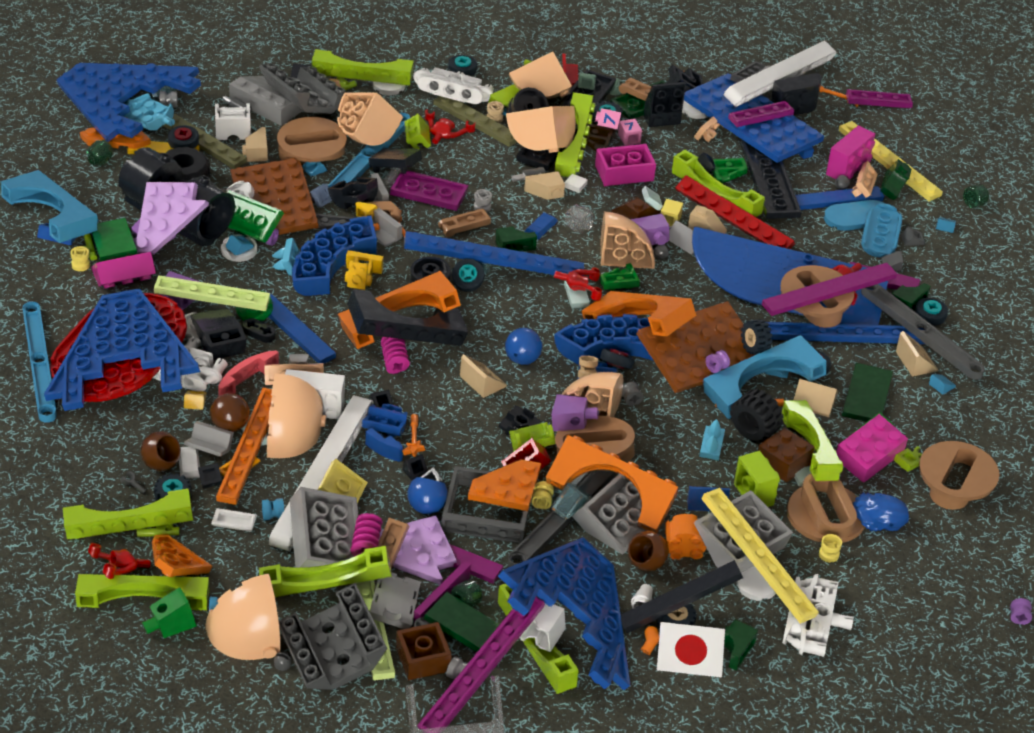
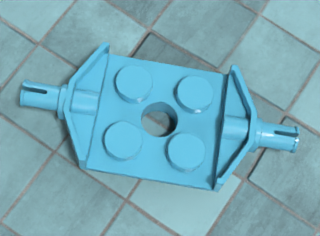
M149 93L124 102L130 108V112L125 117L142 123L143 128L158 130L162 125L168 124L172 126L175 124V120L172 119L174 114L172 104H169V107L151 99Z

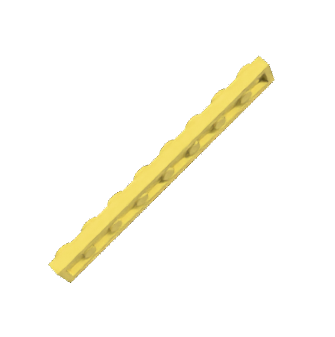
M850 121L840 125L839 131L846 136L858 125ZM874 138L875 145L871 154L875 160L887 169L898 159L906 163ZM909 166L912 171L910 178L906 182L907 185L928 201L942 196V190Z
M718 488L704 493L702 497L704 503L798 622L801 624L815 618L819 613L818 610L724 492Z

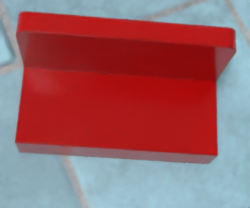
M562 53L561 67L573 87L578 81V64H566V54Z

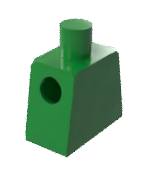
M181 588L174 590L150 606L153 617L142 622L147 634L159 629L163 638L197 627L190 604Z

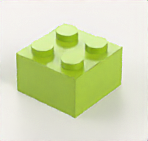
M761 451L739 456L734 480L737 490L741 495L751 490L767 507L773 506L780 481L777 471H774L769 460L763 456Z

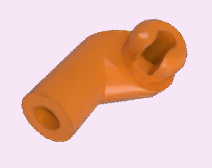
M649 626L645 629L646 642L642 646L641 651L647 655L651 654L659 642L660 635L656 627Z

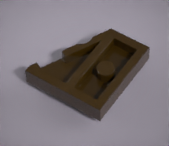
M588 124L590 131L589 136H585L587 138L586 145L595 151L600 148H608L614 134V129Z

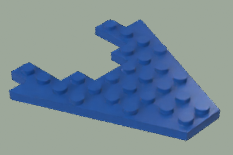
M79 63L56 79L59 87L106 142H109L118 134L133 138L143 130L142 123L124 117L130 112V108L128 105L123 104L140 90L154 94L162 87L168 86L191 94L201 86L200 80L194 78L199 74L198 67L158 66L153 63L147 65Z
M140 288L101 296L46 389L44 397L46 401L62 398L64 411L83 408L84 381L104 377V364L141 357L143 370L160 367L162 392L182 389V375L198 373L200 368Z
M584 537L506 568L498 574V577L512 589L507 602L523 616L530 611L537 595L549 607L555 604L558 599L562 605L573 612L577 619L582 620L586 624L582 637L587 644L597 650L589 672V676L596 684L606 689L613 680L623 690L630 686L614 565Z

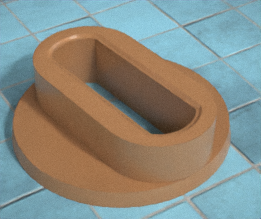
M320 117L298 118L286 123L278 132L279 157L281 160L295 158L301 164L335 160L344 155L347 136L339 125L331 120Z
M800 266L790 270L783 276L781 280V294L843 275L823 266ZM854 291L823 300L822 302L827 308L816 302L794 310L802 313L809 322L823 328L834 327L842 321L843 312L850 307L854 299Z
M599 416L598 419H587L584 429L558 431L555 436L557 454L567 435L582 438L585 441L584 443L590 446L595 444L601 447L603 452L607 454L614 453L620 456L624 462L630 461L635 455V433L633 428L625 421L614 417Z
M959 441L939 442L928 447L920 458V474L924 482L930 487L931 499L937 505L946 509H961L969 501L986 497L994 490L999 481V469L993 458L982 449L968 443ZM964 463L970 466L971 469L961 489L952 490L945 487L944 483L954 464Z
M809 474L805 477L803 486L792 494L787 504V516L792 526L805 537L817 542H821L822 538L827 534L838 536L842 543L848 542L858 537L865 528L857 518L856 510L852 504L857 496L844 488L840 479L839 481H815L813 475ZM816 491L827 493L841 522L840 524L829 521Z

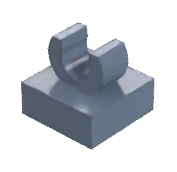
M322 184L310 191L311 200L315 202L316 207H323L332 201L327 184Z

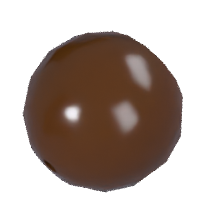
M227 393L215 399L210 409L212 423L216 427L236 432L241 430L248 422L250 410L247 402L240 395Z
M153 432L144 439L141 445L142 460L152 470H169L178 463L181 457L180 444L176 437L169 432Z
M648 530L639 532L632 537L627 552L632 565L641 571L649 572L658 570L665 564L669 549L666 540L660 534Z

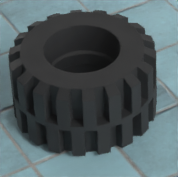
M752 389L734 402L730 411L731 421L734 423L735 429L744 438L750 439L754 443L764 442L782 427V418L784 417L783 413H781V407L777 404L778 402L770 394H766L765 391H760L759 389Z

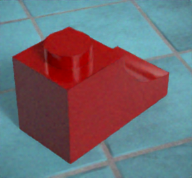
M533 438L501 461L503 466H507L522 459L541 463V469L552 462L544 446Z

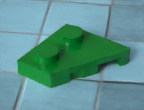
M744 158L713 159L716 169L712 173L714 178L720 183H725L747 174L748 168Z
M631 263L626 264V268L623 270L615 268L610 272L600 274V283L604 290L612 291L621 288L632 289L633 287H640V280Z

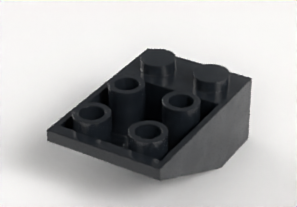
M685 82L652 85L644 104L643 113L648 127L681 124L686 88Z
M227 307L191 314L190 317L201 340L203 350L212 353L213 360L245 353L246 336L241 324Z

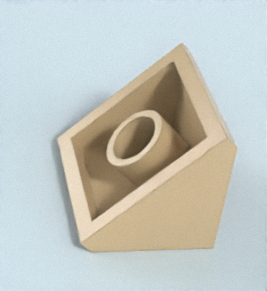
M902 331L899 336L896 353L911 376L937 372L938 368L923 346Z
M464 354L462 355L460 377L483 398L507 386L485 364Z
M799 379L794 400H807L810 408L813 409V413L829 417L838 390Z

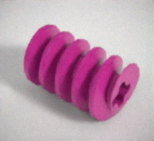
M382 337L381 346L387 372L397 374L405 371L410 365L405 340Z
M369 513L358 515L350 549L354 557L365 552V549L378 546L383 523L379 516Z

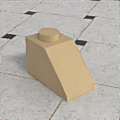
M261 127L246 137V145H242L243 155L247 157V162L268 161L266 128Z
M559 172L525 176V192L547 200L564 197L565 183Z
M696 205L690 214L688 228L693 230L694 227H699L724 234L727 233V229L713 210Z

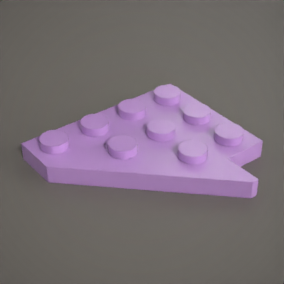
M194 182L146 183L136 241L138 254L151 252L154 255L209 205V202L206 200H196L198 184Z
M436 515L407 523L410 527L393 567L440 585L443 582V578L439 570L453 567L457 560Z

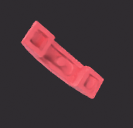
M275 350L260 353L235 365L222 378L218 386L219 396L227 393L235 394L238 384L259 371L265 375L264 365L279 364V352Z

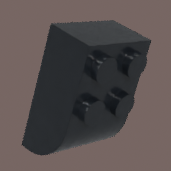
M819 73L775 80L771 101L773 103L786 101L794 109L793 115L812 112L817 107L822 77Z

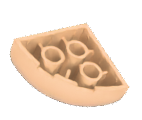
M554 52L509 73L512 82L518 90L527 87L535 88L541 91L547 99L558 96L564 97L569 94L572 87Z
M344 93L339 104L338 111L340 116L337 118V121L342 131L354 141L364 145L377 146L385 143L393 136L403 116L378 93Z
M551 106L506 114L507 124L512 136L525 148L548 150L549 153L559 152V148L568 147L573 141L576 127L574 106Z
M604 211L601 230V265L626 267V264L631 263L633 268L655 269L652 244L641 227L625 216Z
M615 372L588 374L570 384L561 395L586 397L588 407H598L599 416L614 417L622 398L623 374Z
M275 373L271 393V407L269 409L267 457L290 458L305 453L316 444L321 433V427L326 425V415H323L322 399L313 386L295 376Z
M269 573L243 581L242 586L234 591L229 589L217 600L218 604L216 607L209 611L206 620L207 635L212 645L221 653L236 659L255 660L273 658L280 652L279 621Z

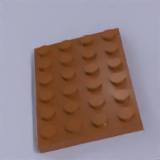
M290 158L230 170L233 183L244 181L249 182L253 186L254 196L252 199L282 210L284 215L276 226L279 235L319 228L299 160Z
M728 301L695 311L696 316L668 336L653 335L650 326L637 331L636 334L675 394L704 384V378L715 374L708 369L706 358L717 351L723 350L727 353L730 359L729 367L757 355L747 353L746 349H744V343L741 341L743 339L741 337L743 322Z

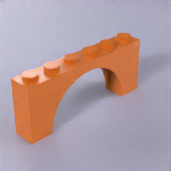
M441 271L375 298L381 305L393 312L418 305L433 306L443 312L461 306L457 290ZM349 309L338 314L342 329L357 349L375 342L373 335L357 333Z
M610 291L601 297L599 301H595L581 311L583 318L588 320L597 319V316L612 315V317H623V314L651 315L648 317L653 335L658 336L670 335L696 316L691 298Z
M567 435L546 475V482L565 491L574 479L586 472L593 470L617 472L633 483L641 497L642 509L638 519V527L658 533L678 494L676 483L669 479H660L656 473L650 470L643 471L639 469L637 464L631 461L626 463L621 460L620 456L614 453L607 454L603 452L601 447L595 444L590 446L584 443L585 441L578 436L571 437Z

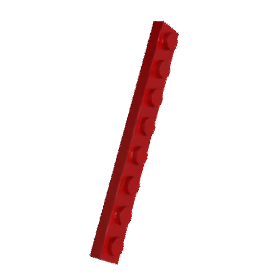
M687 175L675 187L679 193L697 204L713 210L717 216L761 243L791 249L795 245L793 239Z

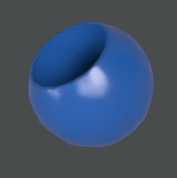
M518 328L507 337L505 350L509 359L514 363L529 365L539 358L542 352V342L540 336L532 329Z
M416 477L410 483L407 492L410 505L415 511L422 514H433L440 511L445 506L448 495L445 483L422 477Z

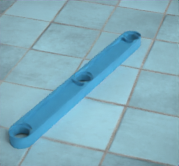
M400 113L403 116L402 120L410 119L409 114ZM404 121L400 122L393 136L385 143L377 146L366 145L332 180L328 187L330 188L343 180L346 183L356 181L357 177H361L370 167L369 158L371 156L365 155L373 156L383 148H388L405 130Z
M27 302L23 305L22 309L38 417L42 422H52L56 419L57 414L55 400L46 401L44 393L51 383V374L40 305L37 302ZM30 309L36 310L34 312H28V310ZM37 359H43V360H44V361H42V362H35V360H37ZM44 412H52L50 415H43Z

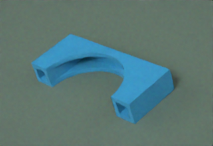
M799 335L704 378V392L714 404L716 403L718 409L727 419H731V406L742 397L740 390L752 377L768 371L781 370L799 374L809 382H812L826 375V360Z

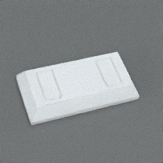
M181 447V457L179 459L180 477L184 475L186 479L200 478L198 467H200L198 449Z
M217 508L211 524L217 527L251 532L257 515Z

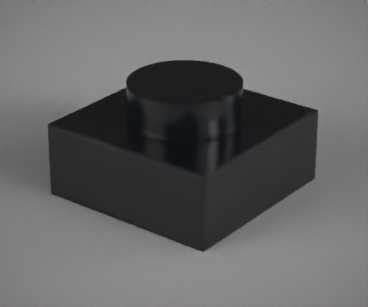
M218 463L198 467L203 489L221 485L222 478Z

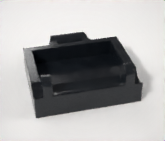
M383 148L369 158V165L373 167L375 173H379L380 167L400 168L401 173L406 174L407 167H411L422 160L421 149Z

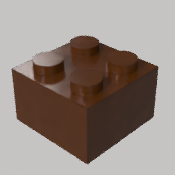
M783 428L758 446V451H761L763 456L769 460L771 467L774 471H777L780 479L786 483L794 478L795 473L811 465L812 455L815 450L813 445L787 428Z
M439 622L396 631V650L408 681L447 672L451 662V652Z

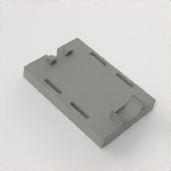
M391 572L392 577L377 579L369 612L374 620L407 629L412 625L421 582L408 577L402 579L397 577L396 573Z

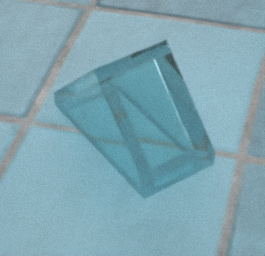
M568 483L552 504L551 509L565 520H568L592 496L578 485Z

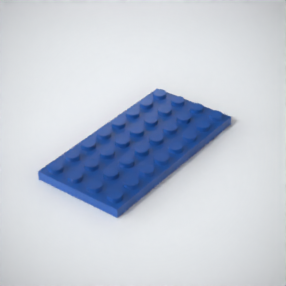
M729 73L685 92L684 101L709 118L714 116L718 124L776 163L823 142L824 135L793 115L736 127L728 119L729 113L773 104V102L760 95L735 107L724 96L725 91L736 83L730 80L731 74Z

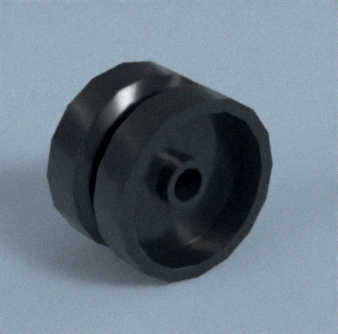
M527 87L517 92L509 101L506 107V114L549 107V104L541 91Z
M436 257L417 259L410 268V283L438 271H441L450 281V266L446 261Z

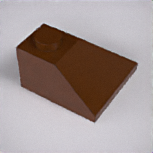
M637 196L611 211L630 220L661 214Z

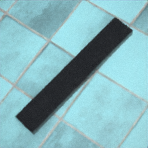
M731 561L621 614L623 627L626 633H630L742 579L743 576L736 561Z

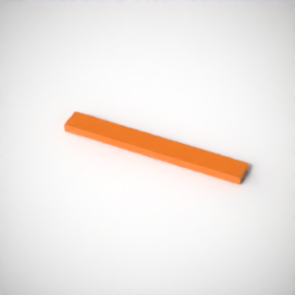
M262 388L216 495V501L234 505L238 502L269 428L268 420L272 389Z

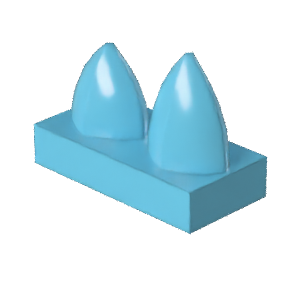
M293 238L286 239L285 247L272 255L274 258L281 259L274 264L273 268L282 271L286 270L290 276H292L295 257L300 253Z
M717 419L705 428L699 457L719 461L725 429L720 428Z

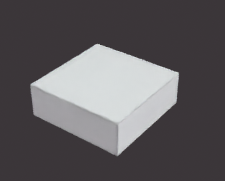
M572 174L564 182L565 188L580 193L587 185L588 179Z

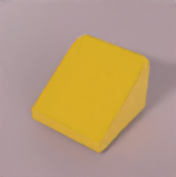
M356 202V216H372L373 220L374 210L378 209L377 205Z
M188 390L184 395V408L203 410L207 392Z

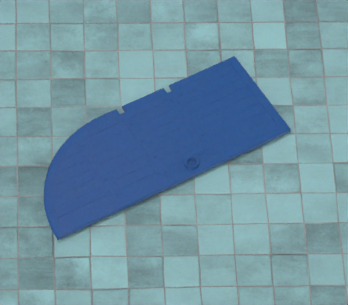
M694 227L693 251L704 273L726 292L757 305H762L763 299L780 295L783 276L794 268L806 265L823 266L830 269L840 264L850 268L854 266L853 264L699 227ZM888 281L879 283L885 290L887 289ZM861 289L856 290L855 305H850L843 312L842 321L839 324L879 325L882 310L863 296ZM822 301L819 302L824 308H827ZM793 309V310H790V311H787V312H790V313H794V314H798V315H803L802 313H800V312H798V311H796V310H794V309Z

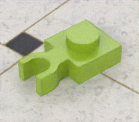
M915 447L913 452L908 448L896 454L894 461L907 472L920 466L922 455L918 452L920 447Z

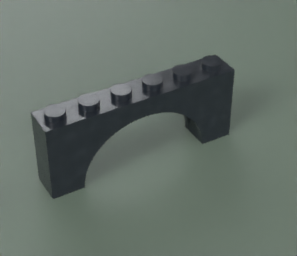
M353 289L347 303L358 334L457 346L463 344L468 334V329L458 307L447 312L436 308L433 316L429 318H411L387 309L374 298L370 291Z

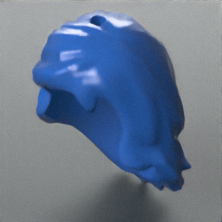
M862 493L852 503L856 510L857 518L870 531H881L882 529L898 531L909 521V512L906 504L891 495Z

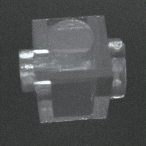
M575 204L565 213L564 225L582 234L586 230L591 229L593 225L592 219L594 218L593 212L585 206L581 207Z

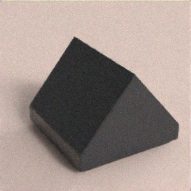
M423 454L405 460L402 470L411 480L428 472Z

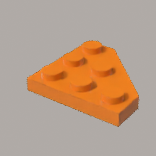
M88 128L80 132V138L88 146H95L97 143L105 144V147L109 148L128 146V148L137 149L151 144L150 138L142 131L133 138L118 134L109 142H106L95 128Z
M521 459L473 479L468 493V500L528 511L540 473L541 463Z
M168 534L154 536L152 549L155 566L161 569L165 576L174 577L210 573L211 564Z

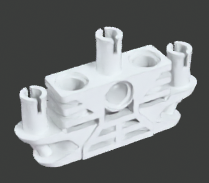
M422 68L413 75L414 81L421 90L472 104L489 101L490 94H493L494 91L492 85L486 84L481 86V79L467 76L463 72L460 74V71L455 73L434 68L430 72L429 69L426 68L425 70V68Z
M191 336L184 346L198 363L200 372L182 375V387L193 391H205L207 384L221 382V374L227 368L228 363L226 360L222 359L221 361V358H218L214 364L213 354L197 349L201 345V340L198 337L194 339V336ZM160 370L153 379L161 381Z
M815 574L813 578L800 581L798 576L795 583L819 613L815 618L800 624L789 610L782 643L786 644L788 641L798 649L800 655L806 652L824 657L830 625L851 630L854 617L833 613L838 581L818 578V574Z

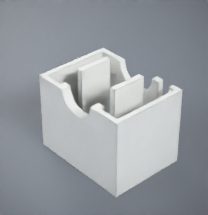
M246 103V107L219 108V104H215L217 140H227L231 135H236L240 140H245L246 137L251 135L250 103Z
M545 604V607L519 637L521 641L530 637L535 638V643L537 646L539 645V648L551 652L566 629L564 608L554 604L549 607Z

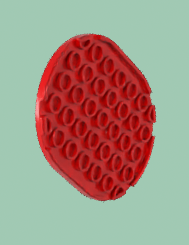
M143 293L182 343L187 331V322L183 310L175 301L168 297L153 293ZM94 309L81 319L53 352L50 359L51 379L55 376ZM141 357L104 364V377L84 381V401H108L128 395L148 383L158 373L160 367L143 370Z

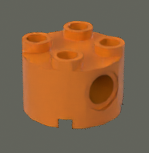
M679 514L673 516L672 521L669 522L668 520L666 522V542L671 559L679 560L682 557L700 559L703 557L706 546L694 524L698 520L696 515Z

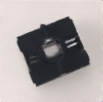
M515 405L511 411H508L507 416L499 423L498 427L504 430L506 435H509V431L540 424L542 421L535 417V413L526 407L522 409Z

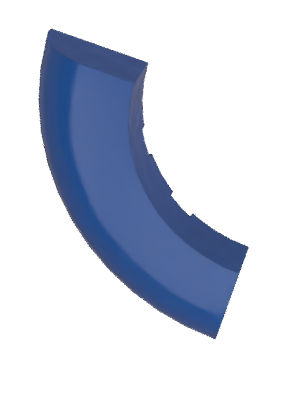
M372 216L352 218L344 224L338 222L328 230L325 228L316 233L315 238L311 241L308 240L301 247L299 255L295 257L292 269L294 289L304 296L330 294L331 279L336 271L346 264L348 250L376 254L377 237Z
M623 314V317L602 315L597 316V319H583L582 323L574 326L570 324L554 334L555 344L559 352L578 365L579 357L593 356L600 359L602 350H610L611 348L625 352L629 356H637L654 361L636 334L639 329L650 326L648 318H637V315Z

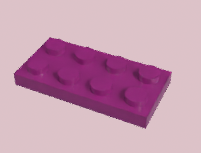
M407 170L406 174L400 172L390 189V195L457 211L468 192V185Z

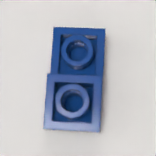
M373 428L366 431L365 445L381 456L398 462L402 461L403 446L399 441H396L392 436L384 439Z

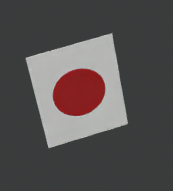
M661 622L657 670L722 677L725 629Z

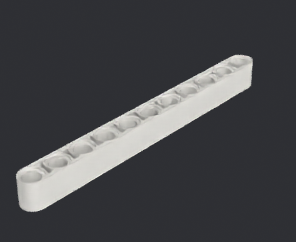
M826 41L820 42L733 84L725 91L724 96L735 107H738L772 90L775 80L800 76L828 62L835 56L836 51Z
M355 395L352 396L297 490L300 487L318 490L331 462L334 459L339 460L341 463L343 462L362 429V421L368 415L369 406L373 405V400ZM290 502L273 528L269 538L270 546L286 551H291L293 547Z

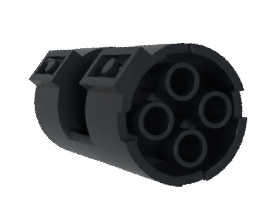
M148 147L135 151L136 155L130 161H125L119 175L118 184L122 189V194L125 195L124 201L142 211L147 182H194L198 184L196 200H206L209 202V205L178 233L200 246L213 245L214 240L226 231L232 221L235 212L233 196L217 187L206 176L191 178L189 181L183 180L181 167L166 153L160 154Z

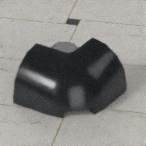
M673 64L668 68L670 79L666 83L685 82V92L703 84L702 76L690 68L685 72Z
M357 177L356 181L348 183L343 180L328 188V192L332 201L338 207L346 210L353 205L356 206V202H373L378 191L377 178Z

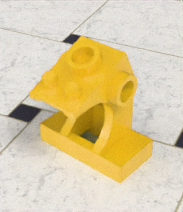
M348 250L346 254V268L349 270L345 274L347 287L365 290L367 286H371L372 273L382 274L384 256ZM359 260L369 261V264L359 263Z

